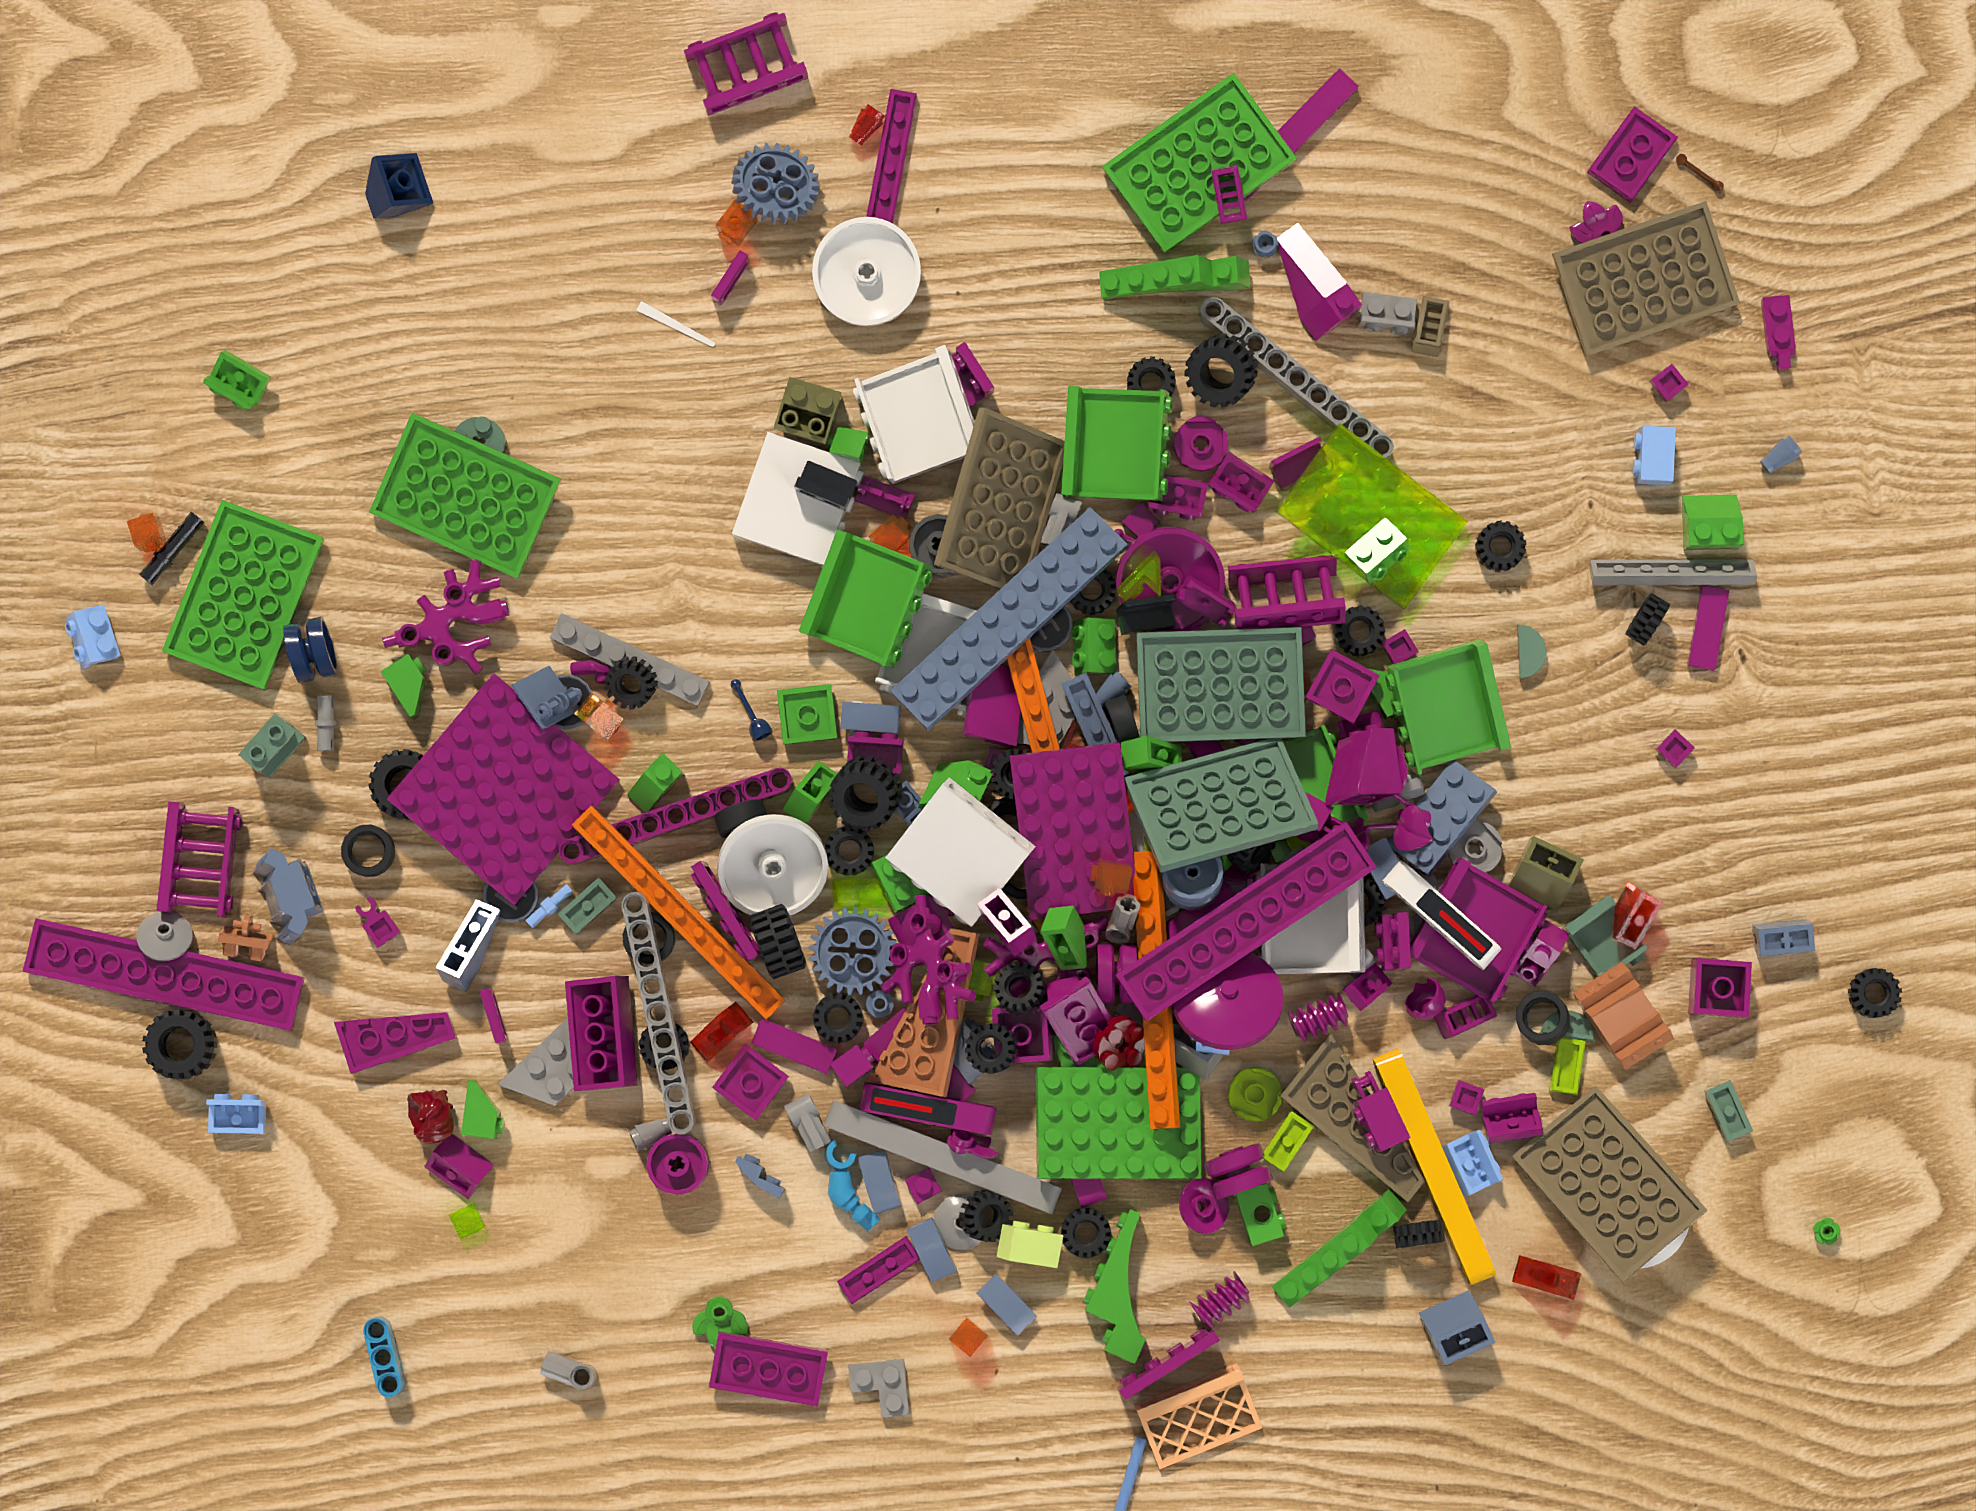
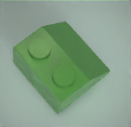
M1737 495L1682 496L1683 550L1738 549L1744 545L1743 516Z
M969 760L938 764L918 804V808L923 809L949 777L981 802L993 773H990L991 770Z

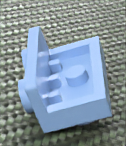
M104 605L73 611L66 618L65 629L68 636L72 637L74 657L80 663L82 669L89 668L92 664L117 659L121 656Z
M214 1094V1099H206V1105H209L208 1133L265 1134L266 1101L258 1100L259 1095L242 1094V1100H231V1094Z
M1481 1130L1468 1133L1442 1146L1464 1197L1503 1180L1500 1167L1494 1160L1489 1149L1488 1140Z

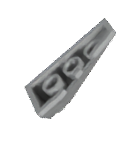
M1120 1003L1114 1010L1115 1015L1128 1016L1143 1027V1017L1134 1004ZM1172 1007L1175 1060L1183 1068L1207 1080L1224 1054L1196 1051L1197 1041L1191 1040V1037L1179 1025Z

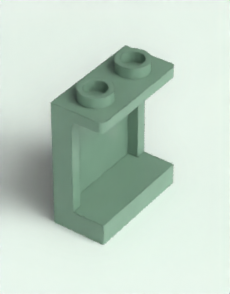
M275 713L238 755L257 772H262L268 778H271L302 744L306 737L286 719Z
M1610 895L1605 896L1562 927L1563 931L1569 934L1568 938L1597 977L1620 962H1623L1625 965L1630 963L1634 966L1645 958L1643 952L1648 949L1646 944L1643 945L1614 906L1616 903Z

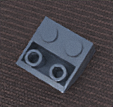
M1469 1290L1419 1312L1438 1358L1443 1365H1448L1496 1343L1481 1310Z

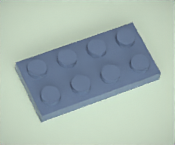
M1452 760L1416 804L1420 809L1427 810L1431 814V824L1428 831L1433 841L1421 848L1403 851L1396 847L1393 833L1388 839V843L1396 854L1430 877L1496 795L1497 791L1457 761Z

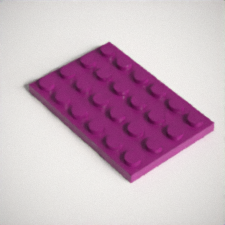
M1120 742L1010 755L1019 834L1036 846L1023 862L1030 920L1044 919L1048 909L1055 907L1074 906L1078 914L1113 910L1118 897L1125 896L1126 893L1134 896L1133 879L1135 866Z

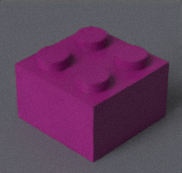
M1705 958L1691 959L1688 1014L1735 1018L1749 1017L1752 962Z
M1036 1005L1038 1007L1036 1011L1030 1009V1014L1027 1015L1024 1012H1021V1015H1015L1014 1012L1009 1013L1003 1007L992 1009V1023L1007 1027V1030L1014 1034V1040L1016 1039L1017 1041L1015 1046L1018 1051L1014 1056L1016 1059L1013 1063L1055 1060L1053 1028L1041 1010V1005ZM994 1038L995 1058H997L1001 1053V1044Z

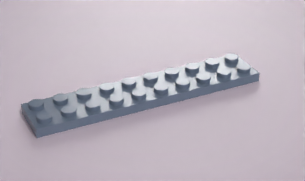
M1089 507L890 690L891 694L929 731L1128 548V544Z

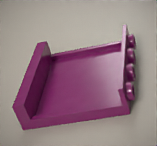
M1462 857L1457 858L1438 892L1496 942L1502 950L1482 970L1423 919L1410 942L1411 958L1488 1002L1494 1003L1496 999L1501 1000L1508 987L1505 983L1509 975L1514 976L1519 969L1521 962L1518 959L1523 951L1527 952L1534 941V938L1531 936L1535 928H1541L1548 915L1545 913V910L1548 906L1537 903L1472 866L1469 861Z

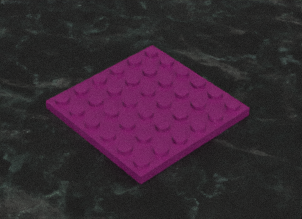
M493 673L386 800L507 901L515 905L559 853L560 845L575 834L577 830L572 824L591 805L596 808L620 779L555 724L542 730L513 688Z

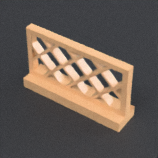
M1237 1363L1134 1404L1159 1469L1262 1429ZM1240 1385L1243 1394L1238 1404L1225 1399L1230 1388ZM1212 1397L1219 1400L1213 1414L1199 1409L1203 1399ZM1245 1400L1248 1405V1408L1243 1406ZM1197 1402L1195 1407L1190 1405L1192 1403ZM1222 1403L1236 1408L1230 1422L1217 1416ZM1185 1407L1193 1411L1187 1425L1173 1419L1177 1409ZM1240 1410L1251 1414L1254 1423L1241 1427L1236 1425L1235 1421ZM1197 1413L1211 1418L1205 1432L1191 1427ZM1159 1417L1167 1422L1160 1435L1150 1430L1147 1421ZM1215 1420L1228 1425L1225 1435L1218 1438L1209 1434ZM1171 1423L1185 1428L1179 1442L1165 1437ZM1189 1431L1203 1436L1199 1445L1194 1448L1183 1444ZM1153 1437H1156V1438L1159 1439L1157 1445H1156V1443H1155ZM1163 1441L1177 1446L1173 1456L1164 1460L1161 1459L1159 1449Z

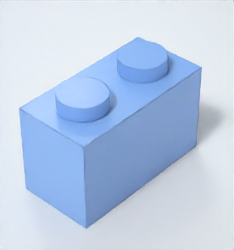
M1642 426L1639 433H1635L1634 449H1638L1637 460L1633 461L1632 474L1637 476L1636 484L1669 486L1673 482L1675 427Z

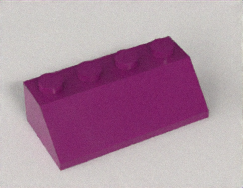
M608 976L565 981L574 1091L638 1086L629 976Z

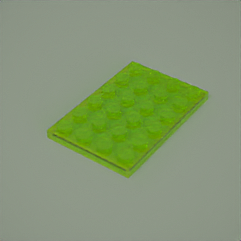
M1342 424L1336 426L1275 511L1364 580V574L1346 558L1345 552L1384 518L1388 519L1407 538L1410 550L1401 562H1395L1388 568L1383 578L1373 581L1370 585L1402 609L1407 608L1468 523L1465 518Z

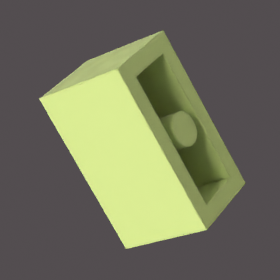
M1013 1221V1226L1002 1224L997 1251L998 1258L1058 1268L1063 1235L1053 1233L1054 1227L1038 1225L1037 1229H1030L1029 1223Z

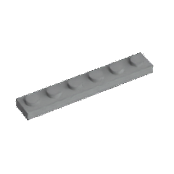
M1753 559L1590 560L1589 566L1592 585L1742 586L1756 584L1757 580Z
M562 613L550 635V639L611 667L618 660H622L627 656L629 660L633 656L637 657V662L644 659L646 660L644 666L647 667L651 664L653 668L650 672H656L657 677L654 679L658 681L656 688L697 707L710 683L706 679Z

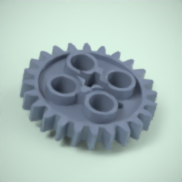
M765 143L763 150L756 145L754 146L753 153L746 150L744 158L739 157L737 166L734 167L731 184L734 185L732 193L738 194L736 202H745L743 211L752 209V218L758 214L762 215L761 222L763 223L767 217L771 218L773 225H775L777 219H781L785 225L788 217L796 222L798 214L805 217L807 209L812 210L813 204L817 200L820 183L817 182L818 173H813L815 165H806L808 157L799 158L800 150L797 149L793 153L789 152V145L784 150L780 149L779 143L775 144L774 149H771L768 143Z
M857 906L854 907L852 914L848 913L846 907H843V915L841 916L837 912L832 911L834 919L830 921L828 918L823 917L826 924L825 927L815 926L820 932L819 936H810L811 939L816 941V945L808 946V949L815 951L816 955L811 956L809 961H817L818 963L812 970L813 972L821 970L822 974L818 980L822 981L828 978L827 988H831L836 984L837 993H840L845 987L849 996H851L853 988H857L859 994L862 995L863 987L865 986L872 992V983L874 981L882 985L880 976H890L886 967H895V964L889 960L890 947L897 944L896 941H888V937L893 934V931L884 932L883 929L887 922L883 921L878 924L879 915L877 913L872 918H869V910L867 908L862 915L858 913ZM837 929H844L848 933V938L843 944H837L833 941L832 935ZM864 931H871L875 934V942L870 946H865L860 942V935ZM854 943L857 949L876 950L877 954H855V958L851 959L848 953L829 952L828 948H850L851 944ZM836 956H841L846 961L845 968L838 972L832 970L830 966L831 960ZM863 958H868L873 962V969L869 973H861L858 970V962Z

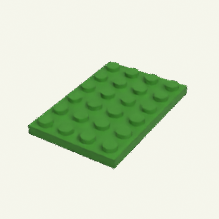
M1232 73L1104 164L1102 169L1163 253L1166 254L1219 216L1211 169L1238 165L1243 197L1245 198L1297 161V158L1235 73ZM1234 174L1218 177L1219 182L1235 179ZM1236 185L1220 188L1221 193L1237 190ZM1238 196L1224 198L1222 203L1238 201Z
M411 413L369 513L519 579L562 479L418 414Z
M221 500L162 652L266 690L285 642L283 628L285 625L292 624L325 539L316 534Z
M1037 1067V1179H1202L1200 1076L1186 1068H1176L1180 1127L1150 1129L1146 1068H1117L1113 1071L1106 1067Z

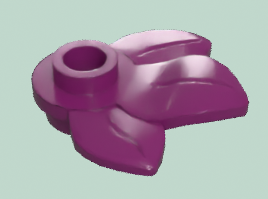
M1587 201L1583 208L1584 222L1574 224L1569 229L1572 236L1581 244L1599 238L1603 233L1611 234L1617 232L1623 223V215L1617 205H1613L1605 211L1598 203Z
M951 1128V1135L947 1139V1144L953 1152L957 1154L971 1153L982 1158H994L998 1154L997 1151L989 1148L992 1140L991 1137L973 1135L968 1131Z

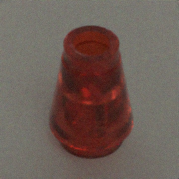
M867 104L864 109L861 108L851 134L848 137L862 146L883 124L882 120L885 115Z

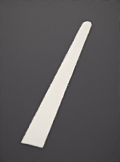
M640 302L636 311L711 347L715 346V342L648 304Z

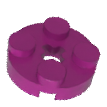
M1197 416L1187 420L1178 429L1174 438V451L1181 465L1193 471L1203 472L1212 470L1221 464L1228 450L1226 431L1215 420L1205 416ZM1198 437H1203L1204 442L1209 443V447H1204V451H1198V447L1193 445V442L1198 441Z

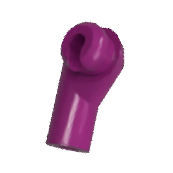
M593 660L571 663L570 671L573 676L593 674L596 675L595 681L597 684L607 683L605 677L610 670L607 666Z

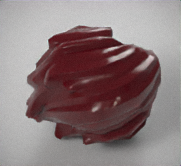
M426 1090L424 1092L408 1094V1117L414 1127V1135L423 1143H439L449 1138L453 1133L454 1118L451 1112L453 1105L448 1103V1092L446 1090H432L430 1092Z

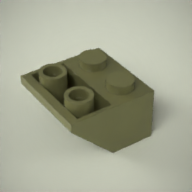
M789 377L773 429L826 445L842 402V393Z
M1533 836L1529 838L1508 886L1530 899L1558 911L1572 887L1584 859Z

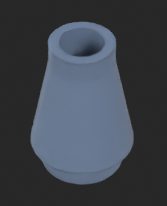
M1790 436L1785 439L1781 438L1760 463L1771 474L1773 471L1799 459L1798 456L1802 453V450Z
M1119 671L1113 675L1110 674L1096 693L1102 709L1105 708V701L1129 694L1128 690L1132 686Z

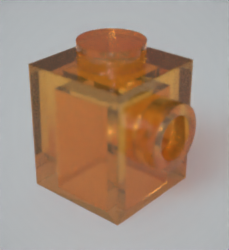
M736 199L716 223V228L719 232L718 237L729 245L733 242L739 246L758 222L757 216L751 217V210L743 211L744 205L737 203Z
M154 513L127 521L134 547L140 551H155L160 548V545L167 542L160 518Z
M593 693L588 696L574 713L605 740H608L611 735L615 734L620 724L624 721L616 713L620 708L609 699L603 702Z
M1098 858L1097 865L1092 864L1090 881H1094V888L1099 889V894L1106 896H1115L1116 892L1128 894L1133 867L1129 863Z

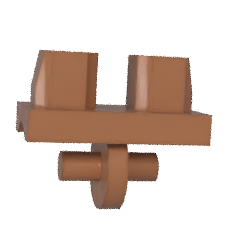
M246 914L243 921L234 920L233 927L225 926L223 932L219 933L218 942H222L224 956L236 957L240 954V946L249 947L248 958L262 961L266 956L268 947L273 942L274 934L261 932L262 924L253 923V915Z

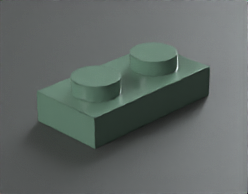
M598 877L562 909L558 915L577 935L618 898Z
M1731 1080L1704 1091L1726 1142L1753 1131Z

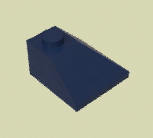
M417 153L374 156L371 159L365 196L373 219L396 217L433 204Z

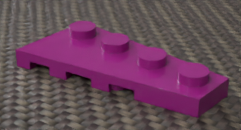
M448 1012L334 1022L351 1074L457 1039Z

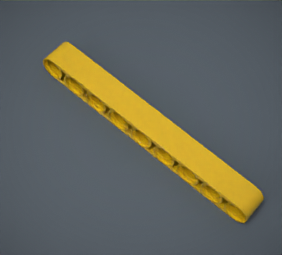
M1397 1048L1373 1058L1372 1060L1384 1088H1388L1411 1137L1406 1141L1425 1180L1426 1187L1438 1215L1442 1219L1445 1231L1469 1285L1472 1286L1495 1276L1496 1272L1400 1050Z

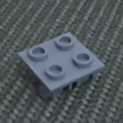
M550 666L511 685L542 730L581 710L577 705L582 697L581 690L574 687L567 690Z

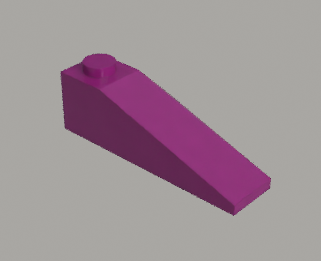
M1297 223L1277 237L1278 249L1290 283L1292 296H1294L1299 319L1316 342L1357 314L1362 307V303L1343 277Z

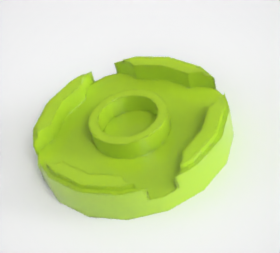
M1251 1067L1243 1069L1233 1077L1229 1084L1227 1096L1230 1107L1237 1116L1246 1121L1259 1122L1270 1118L1277 1112L1282 1103L1279 1095L1283 1091L1280 1082L1273 1073L1265 1068Z

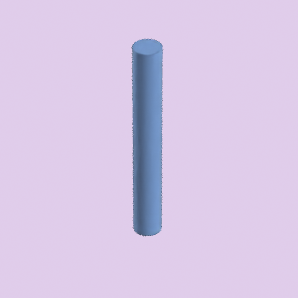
M1140 1437L1135 1439L1114 1511H1126L1146 1439Z

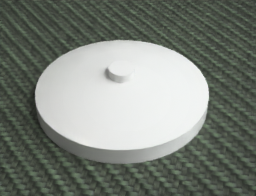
M859 217L837 225L823 238L814 256L812 276L819 299L834 316L852 325L877 326L897 318L910 306L919 288L921 266L914 244L899 227L883 219Z
M773 814L750 819L738 826L727 837L721 847L717 870L719 882L725 896L735 907L744 913L752 915L783 904L787 908L789 915H793L805 909L820 894L828 874V860L820 837L810 826L790 816Z

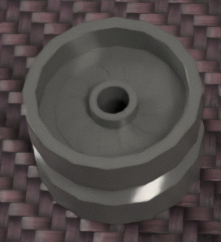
M935 514L925 517L916 524L910 535L909 548L911 558L931 565L932 569L930 572H932V578L943 579L956 574L934 565L938 549L937 551L934 550V546L941 541L948 515Z

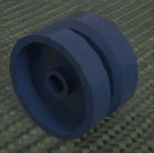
M322 616L308 619L306 633L299 623L284 626L283 633L288 659L299 684L314 680L316 674L315 667L324 678L338 674L333 643Z

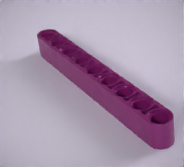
M781 767L774 768L611 825L617 831L622 827H629L632 835L627 841L633 846L714 818L717 812L729 807L721 803V797L725 792L730 791L736 795V800L732 805L753 799L765 801L790 791L793 785V778L786 769ZM777 774H784L788 777V782L783 788H777L773 785V778ZM751 783H759L762 786V791L757 797H751L747 794V787ZM702 800L710 804L709 811L704 815L697 814L695 811L696 804ZM675 809L682 810L684 813L683 820L677 824L671 823L669 820L670 813ZM649 818H654L658 822L657 829L654 832L648 833L643 828L644 822ZM582 835L565 840L559 848L561 859L571 865H578L602 856L597 850L592 848V845ZM570 845H577L580 852L575 859H568L566 856V849Z

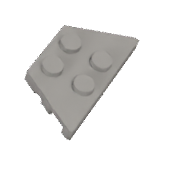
M1051 651L1039 674L1057 741L1060 744L1075 719L1074 712L1061 683L1072 678L1056 653ZM1020 711L1017 744L1030 746Z
M568 1018L498 1084L504 1088L554 1106L574 1089Z

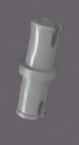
M317 696L318 720H315V726H318L317 751H334V726H337V721H334L335 696Z

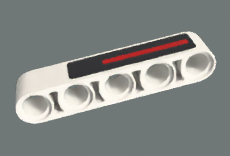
M1402 860L1382 880L1393 893L1480 969L1484 970L1502 950L1496 942Z

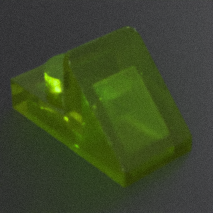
M1155 550L1116 589L1118 595L1124 601H1127L1130 597L1135 599L1143 591L1144 587L1142 585L1144 583L1161 597L1160 557Z
M852 878L832 881L834 909L888 905V899L877 878Z

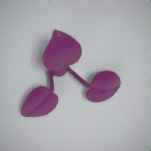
M1396 746L1403 789L1407 781V765L1401 746ZM1396 795L1393 797L1406 805V808L1399 811L1397 823L1365 826L1364 820L1361 817H1353L1347 823L1366 852H1368L1370 838L1367 833L1369 830L1396 828L1393 836L1396 847L1403 851H1411L1433 841L1428 831L1431 824L1430 812L1420 809L1418 806H1415L1414 802H1409L1402 796Z

